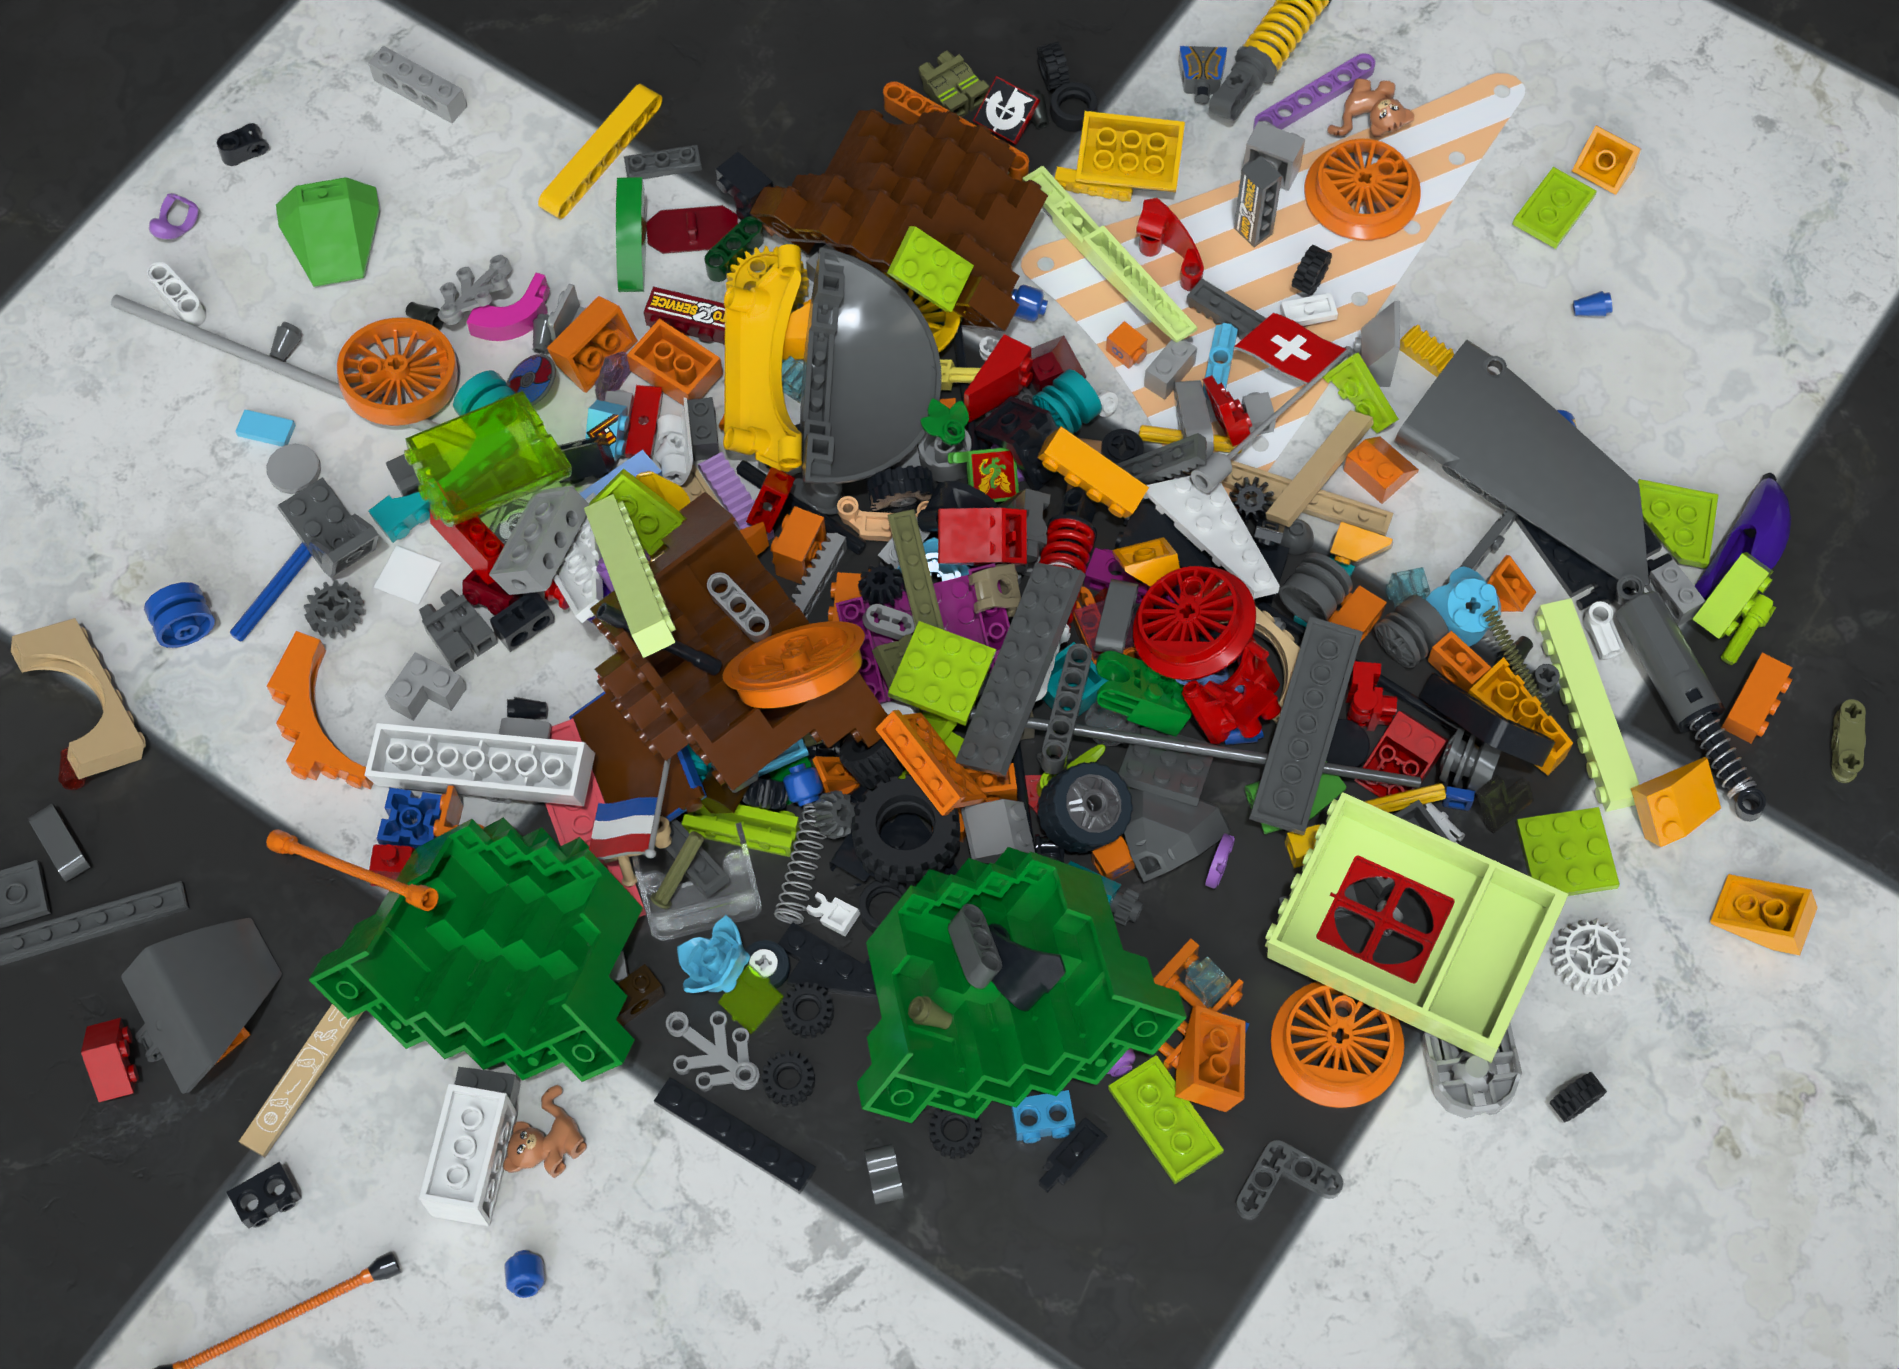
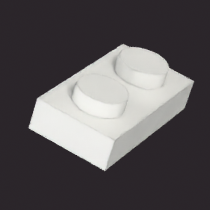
M1332 293L1281 302L1282 315L1301 326L1337 320L1338 317Z

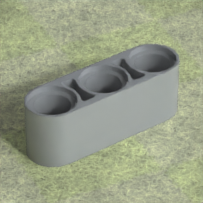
M721 572L711 575L707 581V589L711 598L746 636L756 643L770 637L772 634L771 624L761 609L728 575ZM717 585H728L723 593L714 592ZM736 604H746L744 611L740 613L733 611V607ZM760 622L765 624V627L762 631H751V628L755 623Z

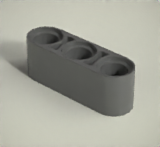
M1111 579L1097 632L1095 651L1102 653L1116 651L1123 654L1139 584Z
M53 803L27 818L65 882L91 867Z
M965 904L948 924V931L967 981L975 988L984 989L1002 969V961L983 912L973 904Z

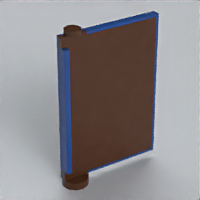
M605 692L601 693L569 716L570 720L574 719L581 741L585 742L595 753L592 770L605 803H617L642 797H658L665 759L660 753L654 756L635 732L639 727L635 722L630 725L624 716L621 715L611 702L615 699L611 692L608 694ZM687 746L673 755L670 761L660 815L666 817L669 822L686 810L687 812H694L703 807L701 800L707 797Z

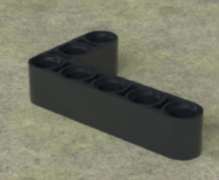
M1431 673L1419 696L1490 746L1537 766L1543 767L1556 743L1542 733L1505 718L1450 680L1436 673Z

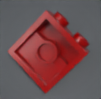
M1212 375L1204 378L1203 382L1215 418L1230 444L1234 447L1250 435L1249 428L1253 427L1247 412L1244 413L1239 399L1234 400L1229 391L1226 392L1222 382L1217 384Z

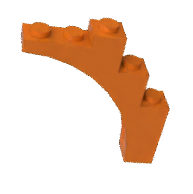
M296 631L266 686L272 695V699L279 704L285 705L276 722L282 737L295 742L286 759V763L291 769V773L303 780H306L308 777L317 781L320 773L330 779H336L337 777L344 779L347 784L358 789L361 786L371 789L374 783L365 776L366 767L352 761L336 749L320 727L315 706V686L318 670L326 650L320 639Z

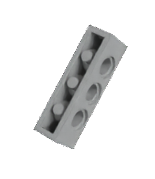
M382 46L368 62L374 81L452 124L467 107L463 90L460 87L385 46Z

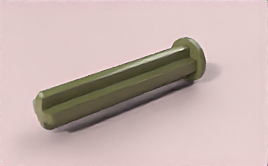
M692 831L689 834L657 893L651 894V901L658 907L664 909L671 907L670 899L703 843V835L696 831Z

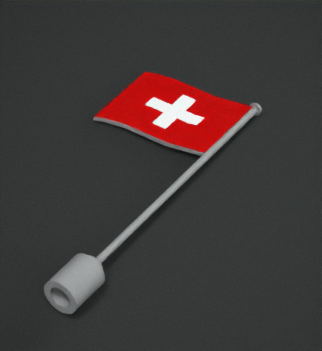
M1272 313L1237 343L1233 349L1247 353L1277 372L1306 385L1227 456L1214 452L1206 459L1205 466L1199 465L1197 469L1193 470L1191 479L1195 486L1203 492H1210L1232 472L1230 459L1347 355L1351 356L1353 349L1350 346L1343 348L1327 341L1297 322L1276 313Z

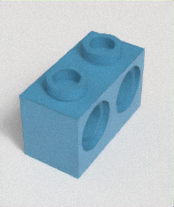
M1069 1090L1061 1091L1057 1096L1041 1094L1025 1097L1017 1108L1011 1106L1017 1141L1023 1140L1024 1143H1034L1040 1141L1041 1137L1052 1136L1055 1139L1064 1138L1075 1129ZM1054 1111H1061L1066 1117L1062 1121H1054L1051 1119L1050 1114ZM1030 1115L1037 1122L1032 1126H1026L1021 1122V1119Z

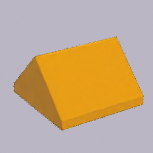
M1596 125L1572 172L1616 195L1635 169L1641 148Z

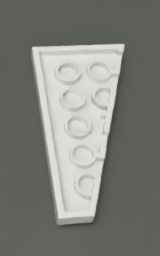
M1191 475L1146 485L1149 489L1143 498H1149L1155 503V509L1161 514L1165 513L1175 522L1174 526L1201 551L1205 550L1213 557L1212 561L1218 567L1223 566L1229 573L1238 577L1247 586L1253 599L1278 593L1280 585L1221 482L1210 492H1203L1198 489L1193 483Z
M593 492L585 500L589 503L596 494ZM587 515L585 522L581 525L575 536L574 543L569 547L562 565L553 577L575 617L581 623L594 616L590 608L603 599V580L596 570L602 555Z

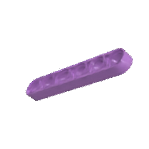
M1361 53L1259 113L1254 119L1253 129L1258 121H1267L1281 130L1353 88L1356 79L1370 78L1374 73L1375 59L1366 53ZM1365 62L1370 65V68L1362 70L1357 65ZM1346 74L1351 79L1343 82L1338 79V76ZM1320 86H1328L1331 91L1329 93H1321L1318 88ZM1306 97L1311 100V103L1302 105L1298 100ZM1282 109H1287L1292 114L1288 117H1283L1278 112Z

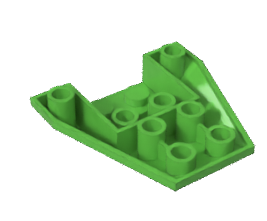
M347 177L295 186L276 204L278 226L313 287L364 278L380 212L376 187Z

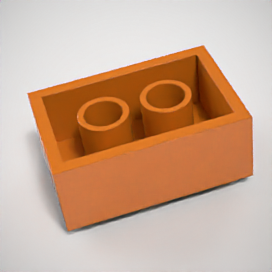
M661 319L657 320L627 354L631 372L654 387H662L663 393L683 406L684 397L687 400L702 398L723 375L720 357Z

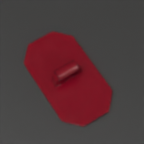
M723 205L660 210L646 222L647 243L662 254L710 250L738 224V216Z

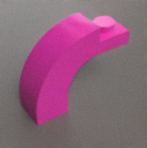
M536 272L524 296L510 306L494 307L486 305L474 308L466 321L470 335L489 341H506L521 337L532 331L533 320L537 319V315L548 313L545 301L549 296L550 288L548 287L546 276Z

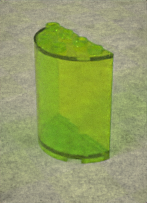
M523 391L405 438L407 450H404V455L410 466L413 465L419 480L418 491L424 501L428 500L431 504L430 510L434 519H440L448 527L458 525L567 479L572 473L571 464L552 435H548L543 421Z

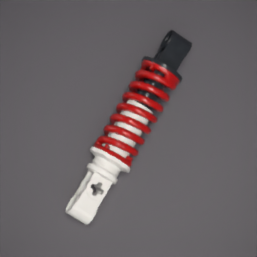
M1074 487L1064 494L1059 515L1052 517L1048 521L1047 544L1041 551L1038 563L1071 569L1077 568L1076 570H1081L1085 574L1087 571L1086 564L1090 560L1089 553L1097 539V530L1092 525L1096 506L1082 488ZM1076 601L1036 701L1045 696L1060 645L1067 642L1070 638L1071 626L1069 625L1074 619L1073 612L1077 608Z

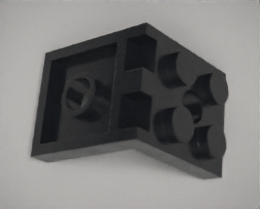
M1010 396L974 428L979 438L1011 451L1030 489L1038 491L1058 473V471L1053 472L1045 468L1042 464L1043 461L1037 458L1047 436L1058 429L1050 411Z

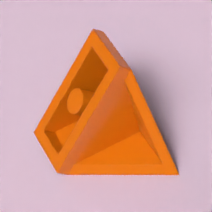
M1506 555L1487 584L1493 585L1496 589L1501 603V612H1523L1536 593L1510 555Z
M815 756L812 759L813 767L817 769L823 785L822 794L837 790L847 795L860 785L844 767L839 757Z

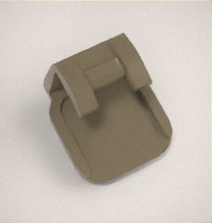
M997 564L996 567L984 569L968 576L969 584L975 586L978 600L973 604L975 613L978 614L993 607L1006 608L1008 619L1014 617L1021 600L1015 564ZM998 581L1000 582L1002 593L998 590Z

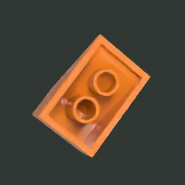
M1195 1005L1193 1007L1176 1069L1175 1097L1223 1112H1227L1244 1100L1246 1021Z

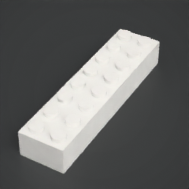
M377 723L365 776L377 786L446 793L448 785L455 787L458 794L584 806L595 753L585 742Z

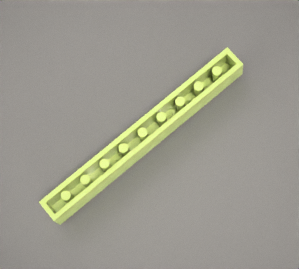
M614 494L585 507V513L629 630L643 658L675 643L672 631L676 630L624 502L618 503Z

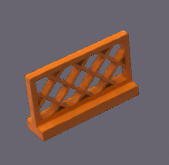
M893 710L876 728V731L942 816L948 815L954 808L980 804L987 799L966 769L956 763L955 755L922 713L903 715L899 710Z

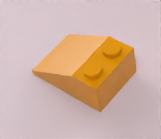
M1706 757L1631 788L1644 837L1660 847L1686 837L1721 809L1709 761Z
M1728 874L1710 922L1714 926L1771 950L1800 955L1818 907L1811 889Z

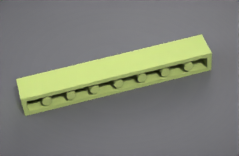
M1572 598L1540 605L1534 617L1535 628L1538 632H1541L1544 639L1542 644L1545 655L1550 656L1552 665L1560 673V697L1562 703L1568 706L1570 712L1569 723L1572 729L1577 731L1579 737L1577 739L1578 748L1586 756L1587 773L1591 779H1594L1596 784L1595 794L1597 801L1603 804L1605 812L1634 806L1635 802L1631 788L1640 784Z

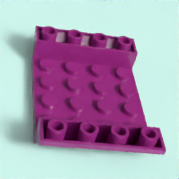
M992 563L968 569L969 575L996 567V565ZM969 575L934 583L933 586L944 630L996 649V655L988 671V674L991 673L1010 627L1006 608L993 607L978 614L975 613L973 604L978 600L975 586L969 584ZM998 581L997 587L1000 593H1002L1000 582ZM902 591V599H895L894 606L889 603L885 604L887 607L911 615L906 591ZM862 596L836 603L839 621L856 624L863 629L865 634L864 642L860 647L862 665L858 672L880 704L893 701V698L888 697L889 688L872 650L879 645L899 640L870 631L864 626L862 621L863 614L871 605H869L868 601L864 602ZM874 613L872 615L874 617V622L878 623L880 619L878 618V614ZM900 621L897 624L900 626V631H904L906 629L903 626L904 622Z

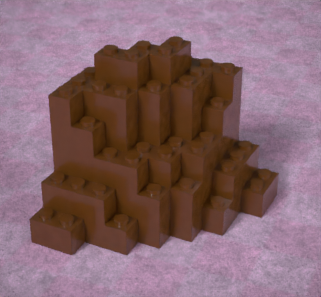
M870 109L858 111L824 174L814 175L809 173L808 175H797L792 185L787 186V188L780 186L763 187L749 213L791 244L799 246L805 254L809 255L815 243H825L833 250L858 258L884 273L888 272L909 226H916L974 265L953 308V311L963 318L961 325L967 328L1006 331L1020 305L1012 299L1013 295L1011 292L1020 276L1012 271L1013 267L1011 265L1048 195L1041 190V185L1033 180L1020 181L1009 176L1008 170L1016 154L1009 149L1010 146L1005 141L991 135L992 131L985 126L964 125L959 121L960 117L951 111L922 113L917 123L892 124L883 120V115L880 112Z
M706 492L679 511L685 520L681 522L679 527L661 539L667 548L662 555L649 565L676 630L672 631L674 639L721 660L722 666L720 671L713 676L664 649L643 658L631 633L623 628L618 629L598 619L596 616L599 607L603 603H607L622 611L615 590L590 608V611L595 616L591 621L616 649L615 654L594 670L600 676L597 683L606 694L611 692L614 695L615 699L611 702L630 725L634 722L639 727L635 731L654 756L660 753L667 761L685 746L689 745L706 766L711 763L714 767L711 774L721 786L726 783L732 791L808 733L816 743L822 741L828 748L848 733L857 743L862 740L868 747L882 738L876 731V728L888 715L859 672L838 688L822 696L795 705L778 708H755L748 706L742 702L737 690L725 684L723 672L726 666L734 657L756 642L750 640L713 601L707 589V581L711 575L719 572L725 573L740 587L769 619L772 628L771 636L810 623L800 608L788 598L776 578L764 568L734 524L736 519ZM719 584L715 587L714 592L723 593L728 585ZM736 604L733 607V611L736 613L744 611L746 604ZM755 623L751 631L760 632L764 629L765 624Z

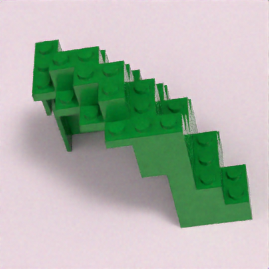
M504 817L484 827V829L473 819H470L415 848L396 881L406 885H426L434 888L438 892V902L432 910L425 911L407 903L403 895L389 890L376 913L357 923L342 947L323 956L308 979L347 1019L367 1010L405 1049L426 1040L444 1060L465 1051L483 1070L504 1061L522 1081L564 1063L583 1082L622 1065L635 1040L616 1020L627 995L609 975L643 907L589 850V846L580 837L559 846L542 827L522 837Z
M1007 847L994 864H986L968 858L955 875H947L929 869L916 887L911 885L866 942L882 1019L867 1036L872 1064L857 1081L861 1107L863 1110L913 1123L927 1105L977 1119L992 1101L1017 1108L1032 1089L1057 1096L1072 1078L1097 1085L1129 1048L1154 1055L1182 1024L1187 1016L1179 991L1155 984L1148 959L1123 950L1101 875L1031 851L1025 853L1011 847ZM965 904L977 906L983 912L988 926L996 923L1004 927L1008 931L1011 941L1030 949L1061 955L1066 973L1048 993H1044L1029 1011H1023L1015 1007L997 989L992 981L984 989L975 988L967 981L948 931V924ZM918 996H928L945 1011L951 1013V1025L947 1029H941L939 1027L915 1024L908 1015L910 1003Z

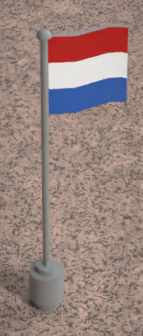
M671 758L664 762L658 797L634 798L617 803L603 804L598 802L589 850L598 860L629 854H645L647 858L655 857L656 851L654 847Z

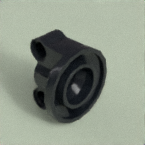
M944 481L935 488L926 508L918 514L917 522L921 531L925 533L934 532L938 538V509L1000 507L988 495L971 485L957 481Z

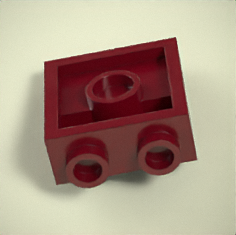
M474 570L463 580L462 594L471 605L479 603L487 607L493 615H497L523 597V594L509 595L497 582L487 585Z

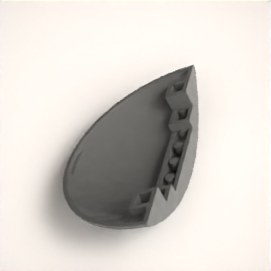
M820 247L812 290L803 362L800 406V432L802 433L801 467L804 483L840 484L865 479L876 475L878 472L885 471L901 461L921 441L926 431L923 429L920 420L928 416L927 409L931 399L934 398L938 401L940 399L942 384L941 364L937 345L927 321L911 298L894 281L876 268L853 256Z

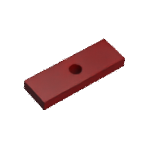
M636 385L625 449L626 458H631L643 450L652 460L657 421L663 395L662 387Z

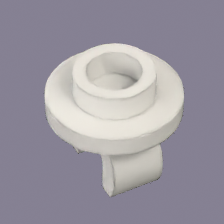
M1101 390L1098 397L1102 405V412L1099 415L1107 417L1116 410L1118 398L1111 391Z

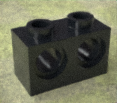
M537 592L527 593L489 619L494 633L509 652H512L554 622L550 607Z
M280 1162L227 1191L241 1222L248 1229L264 1225L269 1221L270 1216L277 1212L282 1213L292 1209L296 1202L302 1199L287 1169ZM285 1185V1189L280 1195L273 1196V1190L276 1186ZM258 1200V1205L254 1210L246 1211L247 1204L250 1201Z

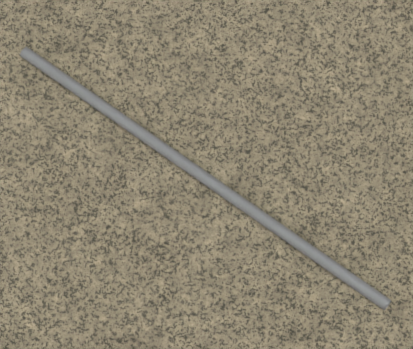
M116 294L112 298L111 305L115 308L344 399L339 383ZM362 394L360 396L365 399L368 395ZM377 399L374 403L381 404L382 401ZM428 419L408 424V426L470 450L475 440L473 437ZM515 454L500 461V463L506 465L515 457L527 461L537 478L542 479L546 473L545 466Z

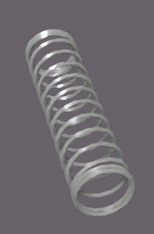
M812 803L804 805V812L802 813L804 820L799 823L801 831L796 833V838L799 841L793 844L796 851L790 854L793 861L787 864L790 872L784 875L787 882L781 885L784 891L779 895L781 903H778L776 910H774V916L778 920L789 924L792 922L801 924L804 920L801 913L792 909L805 911L807 908L799 903L785 902L781 899V896L788 894L793 898L804 901L810 898L803 893L786 891L784 886L791 884L803 890H811L813 888L804 882L790 881L787 875L793 873L803 879H815V876L811 873L793 871L790 865L796 863L807 869H818V866L812 862L795 860L793 854L799 853L810 859L821 858L818 853L798 850L796 844L801 842L814 849L824 848L819 842L801 840L799 834L804 832L814 838H827L826 836L821 837L809 833L819 834V831L804 830L801 827V824L804 822L812 826L814 825L812 822H816V820L804 817L805 813L812 816L810 814L816 811L815 809H808L814 808ZM808 843L817 844V845H819V846H821V847L813 846V845H810V844H808ZM804 853L813 854V855H816V856H818V857L810 856V855H807V854H804ZM801 863L809 864V865H812V866H814V867L806 866V865H803V864H801ZM797 884H801V885L807 886V887H809V888L802 887V886H799V885H797ZM793 894L800 895V896H803V897H806V898L798 897V896H795V895H793ZM779 905H786L792 909L778 907Z

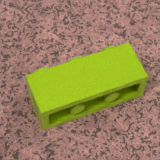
M1748 552L1742 553L1693 617V620L1718 639L1725 635L1730 637L1739 626V623L1736 622L1742 613L1747 615L1755 605L1756 601L1753 598L1758 591L1763 593L1773 580L1770 576L1774 571Z

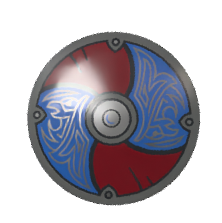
M536 354L524 359L511 372L506 383L520 397L522 402L521 409L534 406L547 395L555 380V363L547 355Z

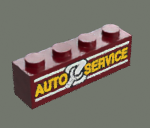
M653 286L644 309L646 326L652 327L658 319H661L684 335L696 337L705 342L713 341L725 345L724 303Z

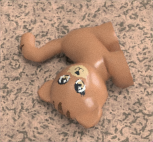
M1356 79L1353 89L1344 104L1342 116L1344 125L1342 127L1330 125L1327 130L1329 134L1334 136H1345L1353 129V116L1370 113V122L1372 123L1370 131L1374 137H1379L1385 132L1396 131L1403 125L1413 122L1415 117L1411 110L1404 108L1397 99H1393L1396 88L1394 83L1380 81L1378 88L1371 90V82L1369 80Z
M555 1085L549 1088L541 1097V1108L555 1117L548 1135L544 1136L540 1130L532 1128L530 1124L523 1121L514 1124L513 1134L507 1146V1157L503 1163L505 1171L510 1173L519 1172L521 1169L533 1168L545 1160V1170L555 1178L566 1168L562 1161L565 1153L575 1159L586 1150L584 1138L580 1135L575 1120L567 1115L561 1107L552 1102L555 1097L562 1094L563 1089L561 1086Z

